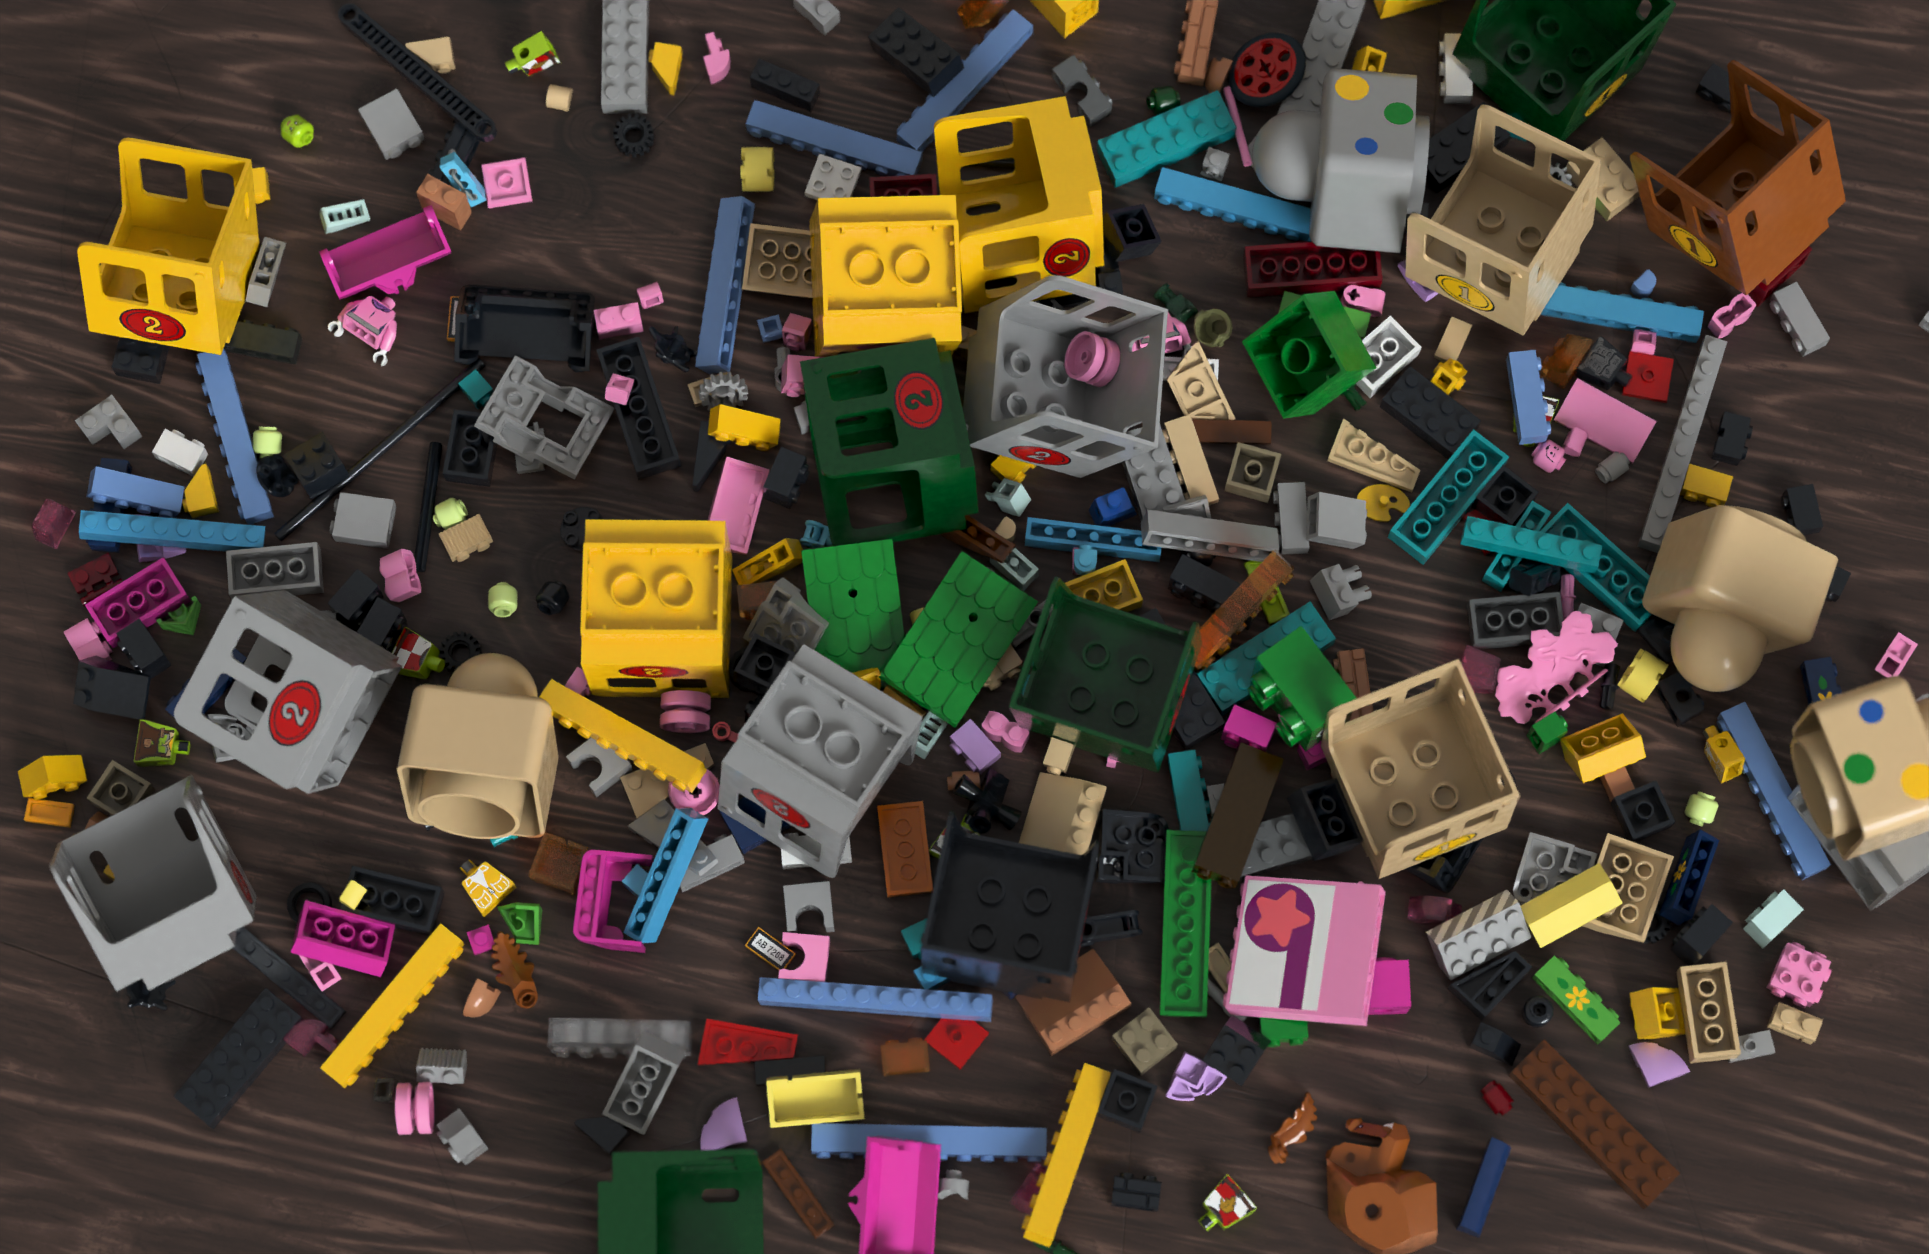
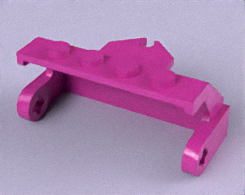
M431 205L424 207V212L333 250L328 251L325 248L319 251L339 300L373 286L380 288L387 294H399L398 286L403 285L406 291L408 287L414 284L416 268L451 254V249Z
M886 1136L867 1137L864 1178L849 1193V1196L856 1195L858 1197V1203H848L861 1224L859 1254H934L941 1144Z

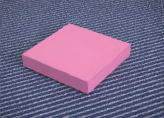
M525 158L481 165L488 208L532 201Z

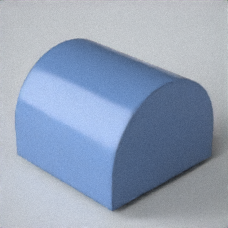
M1649 269L1646 270L1633 282L1630 291L1636 297H1648L1656 284L1655 275Z
M779 314L757 320L763 343L783 338V327Z

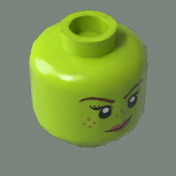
M300 115L288 116L281 123L282 138L294 147H303L312 141L314 128L311 123Z

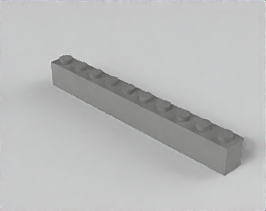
M1706 335L1701 343L1637 547L1656 553L1659 552L1668 523L1671 522L1727 341Z

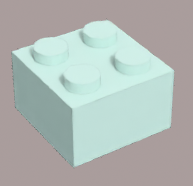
M1785 890L1779 894L1775 891L1762 904L1763 910L1758 907L1745 920L1748 924L1743 929L1762 949L1804 910Z

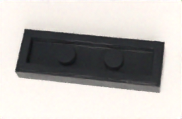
M824 1056L754 1061L756 1086L767 1085L766 1080L769 1077L788 1076V1080H792L793 1075L826 1072Z

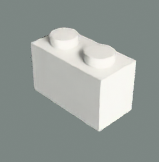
M165 429L152 451L156 459L194 477L208 456L204 448L205 445L195 439L192 441L185 439V435L173 429L171 432Z

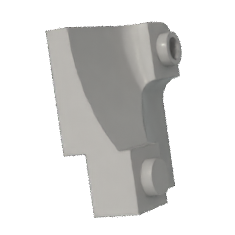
M781 578L774 583L766 600L761 603L743 638L750 642L754 633L797 654L803 644L815 650L829 622L809 606L801 596L800 589L785 578Z
M1530 832L1513 887L1514 898L1520 904H1525L1595 866L1598 858L1597 853ZM1525 889L1528 890L1529 895L1523 897L1521 895V891Z

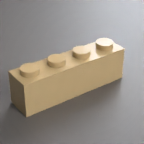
M1191 415L1165 422V429L1162 432L1166 443L1170 442L1172 450L1169 453L1172 462L1178 465L1179 472H1176L1179 483L1180 485L1184 484L1187 492L1183 493L1185 500L1206 495L1208 505L1218 503L1219 496Z

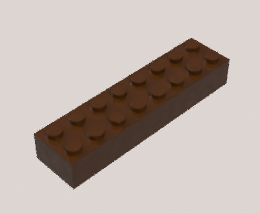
M1545 1039L1509 1074V1077L1643 1210L1680 1174Z

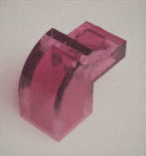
M1410 897L1407 920L1420 924H1442L1461 914L1462 905L1444 897Z
M313 1019L299 1022L284 1038L288 1045L304 1057H306L316 1043L331 1054L338 1047L336 1045L338 1040L328 1032L325 1036L323 1035L328 1027L323 1022Z
M1036 1163L1022 1186L1010 1201L1017 1210L1028 1215L1033 1210V1208L1029 1207L1033 1194L1038 1195L1040 1187L1036 1186L1040 1173L1045 1174L1047 1168L1039 1163Z

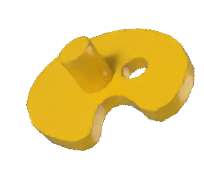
M1371 485L1362 489L1357 496V499L1366 501L1367 517L1376 521L1389 522L1391 519L1389 515L1390 509L1405 513L1410 507L1408 497L1401 490L1390 485ZM1394 497L1397 499V502L1392 503L1389 498Z

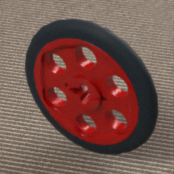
M1266 33L1258 35L1245 43L1234 55L1232 67L1228 74V82L1232 94L1245 105L1252 107L1275 105L1289 97L1303 79L1306 68V56L1303 47L1296 39L1286 34ZM1269 46H1273V51L1270 54L1264 55V50ZM1289 53L1290 58L1285 62H1281V57ZM1249 59H1255V62L1252 66L1245 67V64ZM1262 63H1264L1268 67L1269 73L1272 77H1270L1268 73L1265 72V67ZM1289 73L1285 81H1279L1282 74ZM1253 78L1251 85L1244 86L1245 80ZM1266 85H1270V90L1262 94L1261 89Z

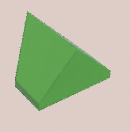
M196 596L191 598L193 604L187 608L183 603L177 610L168 612L171 617L168 620L162 621L160 618L156 621L162 630L194 635L201 604Z
M516 902L497 907L515 937L516 943L539 945L542 908L540 904Z

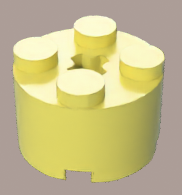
M741 147V160L743 161V165L740 168L742 191H773V147Z
M1640 648L1631 665L1623 673L1617 686L1644 703L1659 682L1661 675L1666 671L1668 664Z

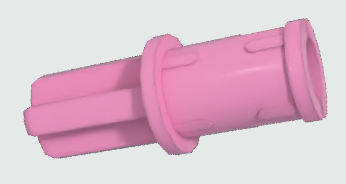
M1571 574L1561 576L1560 595L1564 620L1574 612V600H1576L1574 595V575Z

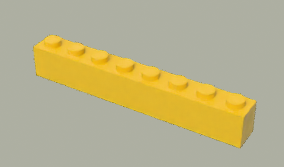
M553 679L550 680L539 698L549 703L552 716L557 718L561 725L568 729L571 727L577 729L578 734L582 737L595 739L596 743L606 750L608 748L615 750V754L624 760H627V758L633 760L638 768L651 770L658 779L671 781L672 785L682 792L687 790L692 793L707 771L702 761Z
M440 923L320 1068L344 1089L347 1085L351 1086L359 1077L357 1073L362 1067L366 1068L374 1059L372 1055L377 1049L381 1050L389 1041L387 1037L392 1031L396 1032L404 1023L402 1019L408 1012L411 1014L419 1005L417 1001L423 994L426 996L432 990L434 980L438 976L441 978L447 972L449 962L453 958L456 960L464 950L462 948L464 946L463 941Z
M1084 1063L1082 1070L1077 1069L1073 1082L1076 1083L1075 1090L1069 1091L1065 1102L1069 1104L1068 1110L1062 1111L1058 1122L1062 1125L1060 1132L1055 1131L1051 1142L1052 1145H1055L1053 1153L1048 1152L1044 1165L1048 1166L1046 1173H1040L1036 1185L1040 1187L1038 1195L1033 1194L1029 1207L1033 1208L1031 1216H1025L1021 1227L1025 1229L1023 1238L1050 1247L1111 1072Z

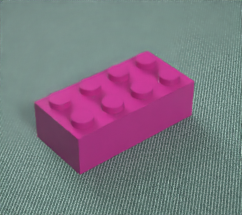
M163 557L85 604L107 642L112 648H115L120 640L116 633L132 622L140 619L145 627L148 628L156 623L157 619L169 615L168 612L177 610L183 603L185 605L191 600Z
M305 900L299 914L290 953L381 977L388 962L395 925Z

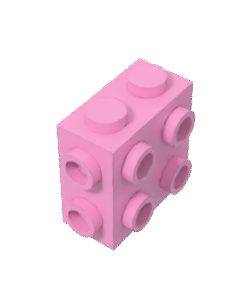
M1787 943L1783 947L1767 988L1772 990L1771 993L1777 997L1792 999L1793 1003L1799 1007H1810L1814 1002L1818 1003L1822 996L1823 990L1820 987L1822 982H1827L1832 972V969H1829L1831 961L1826 960V956L1819 952L1811 953L1804 950L1805 947L1799 943Z

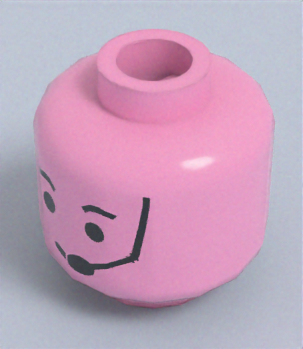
M1551 440L1539 443L1531 455L1534 457L1533 463L1548 473L1553 472L1554 469L1559 471L1566 461L1563 458L1565 454L1564 448Z

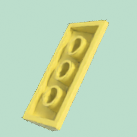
M1600 863L1520 907L1529 929L1540 948L1623 903Z

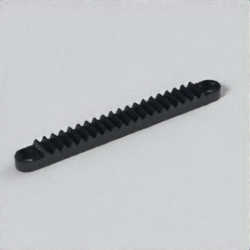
M351 3L341 6L338 11V17L343 26L381 57L384 62H387L390 67H393L396 72H399L402 77H405L408 82H411L415 88L417 87L427 98H430L433 103L459 123L462 128H465L468 133H471L481 142H490L497 136V127L492 119L358 6ZM350 11L356 13L354 18L350 20L344 19L346 13ZM487 125L491 127L489 133H480V129L483 126Z

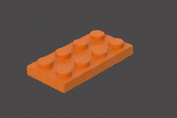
M923 801L877 806L887 898L932 893L933 885Z

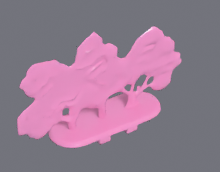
M1580 611L1572 612L1562 621L1560 636H1554L1548 630L1531 631L1530 639L1533 645L1529 648L1528 658L1533 662L1532 666L1527 669L1512 665L1498 670V685L1495 696L1500 702L1498 707L1500 716H1511L1517 723L1525 724L1531 719L1533 708H1546V713L1539 717L1535 723L1558 709L1564 711L1571 706L1568 701L1576 695L1583 697L1589 692L1587 687L1608 671V669H1603L1596 675H1593L1591 672L1594 664L1613 661L1615 655L1614 648L1617 647L1618 643L1609 632L1592 633L1593 624L1591 616L1586 613L1582 614ZM1584 659L1588 661L1587 667L1582 662ZM1579 672L1587 676L1589 680L1575 691L1569 685L1575 673ZM1555 685H1562L1569 695L1558 704L1551 703L1548 700L1549 690ZM1543 689L1546 691L1545 696L1541 694ZM1531 694H1535L1541 697L1543 700L1540 701L1538 699L1536 702L1529 700L1528 696ZM1529 703L1532 706L1530 708H1527L1525 704Z

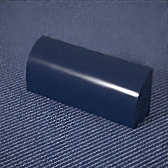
M1493 1137L1487 1142L1456 1230L1477 1238L1480 1237L1511 1151V1147L1508 1144Z

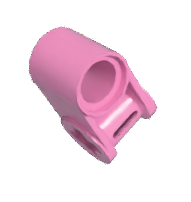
M1349 285L1345 288L1341 297V304L1345 307L1371 313L1372 317H1379L1382 315L1386 294L1379 289Z

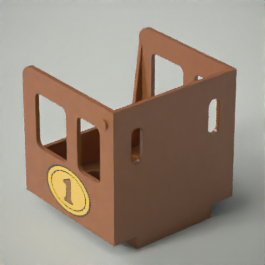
M1731 60L1727 64L1731 104L1730 124L1675 176L1638 152H1633L1630 155V161L1649 230L1747 296L1760 282L1768 285L1813 243L1829 227L1828 218L1846 202L1830 120L1738 61ZM1747 85L1777 104L1784 132L1755 114ZM1794 115L1814 128L1801 142ZM1650 177L1664 185L1656 194H1654Z

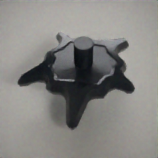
M650 326L649 333L655 341L656 357L661 358L664 363L675 365L683 372H689V367L685 363L691 360L690 357H696L698 351L688 348L686 343L683 342L684 338L681 335H677L678 326L674 327L671 335L661 334L653 326Z
M142 978L124 987L127 990L126 995L130 998L127 1007L129 1009L135 1006L157 1007L165 1011L167 1009V1005L163 1002L166 998L165 991L173 986L176 981L172 980L148 990Z

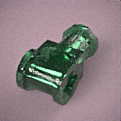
M1168 283L1162 285L1153 297L1159 299L1166 306L1171 317H1175L1182 323H1185L1191 316H1195L1198 313L1197 308L1190 300L1184 298L1181 294L1177 296L1169 288L1170 285Z

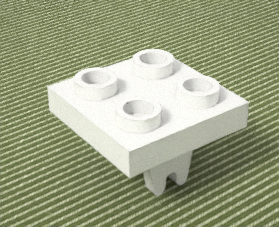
M819 154L805 190V196L818 200V198L852 197L861 173V167Z

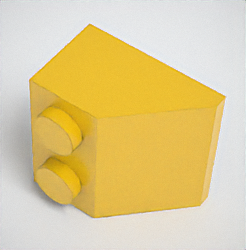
M1651 987L1630 993V1005L1633 1010L1634 1027L1638 1039H1657L1686 1034L1679 988Z

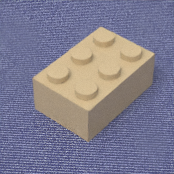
M1601 137L1585 149L1584 152L1601 159L1595 208L1608 221L1639 198L1640 195L1634 173ZM1569 161L1566 166L1568 168L1566 174H1572L1571 180L1578 187L1580 168L1575 163Z

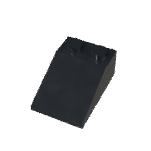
M99 656L80 660L78 663L73 704L91 711L143 720L146 715L151 676Z

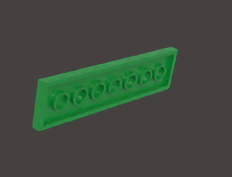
M1167 830L1160 1016L1207 1017L1212 879H1201L1196 873L1192 872L1206 831Z

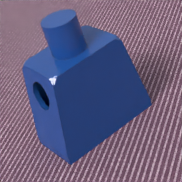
M1125 488L1094 499L1089 508L1092 520L1098 526L1108 527L1137 515Z

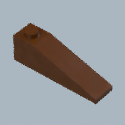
M965 515V530L940 534L954 543L1000 563H1003L1016 547L1015 544L968 515Z

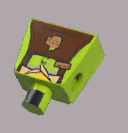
M140 719L134 755V763L138 767L175 764L176 754L189 755L190 741L179 740V732L175 728Z

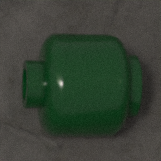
M1171 86L1155 87L1146 98L1147 108L1151 109L1156 116L1179 107L1181 103L1179 92L1175 91Z

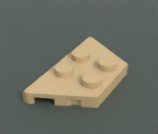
M1198 340L1167 377V381L1184 416L1190 414L1192 419L1235 420L1236 418Z

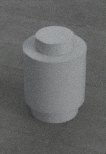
M1614 452L1598 464L1595 472L1598 478L1606 484L1613 482L1628 471V464L1630 462L1624 453Z

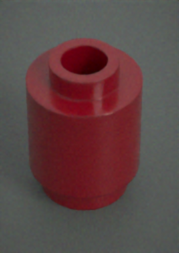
M1493 1080L1480 1091L1483 1094V1100L1495 1115L1500 1113L1503 1116L1513 1108L1511 1104L1514 1100L1501 1083L1498 1084Z

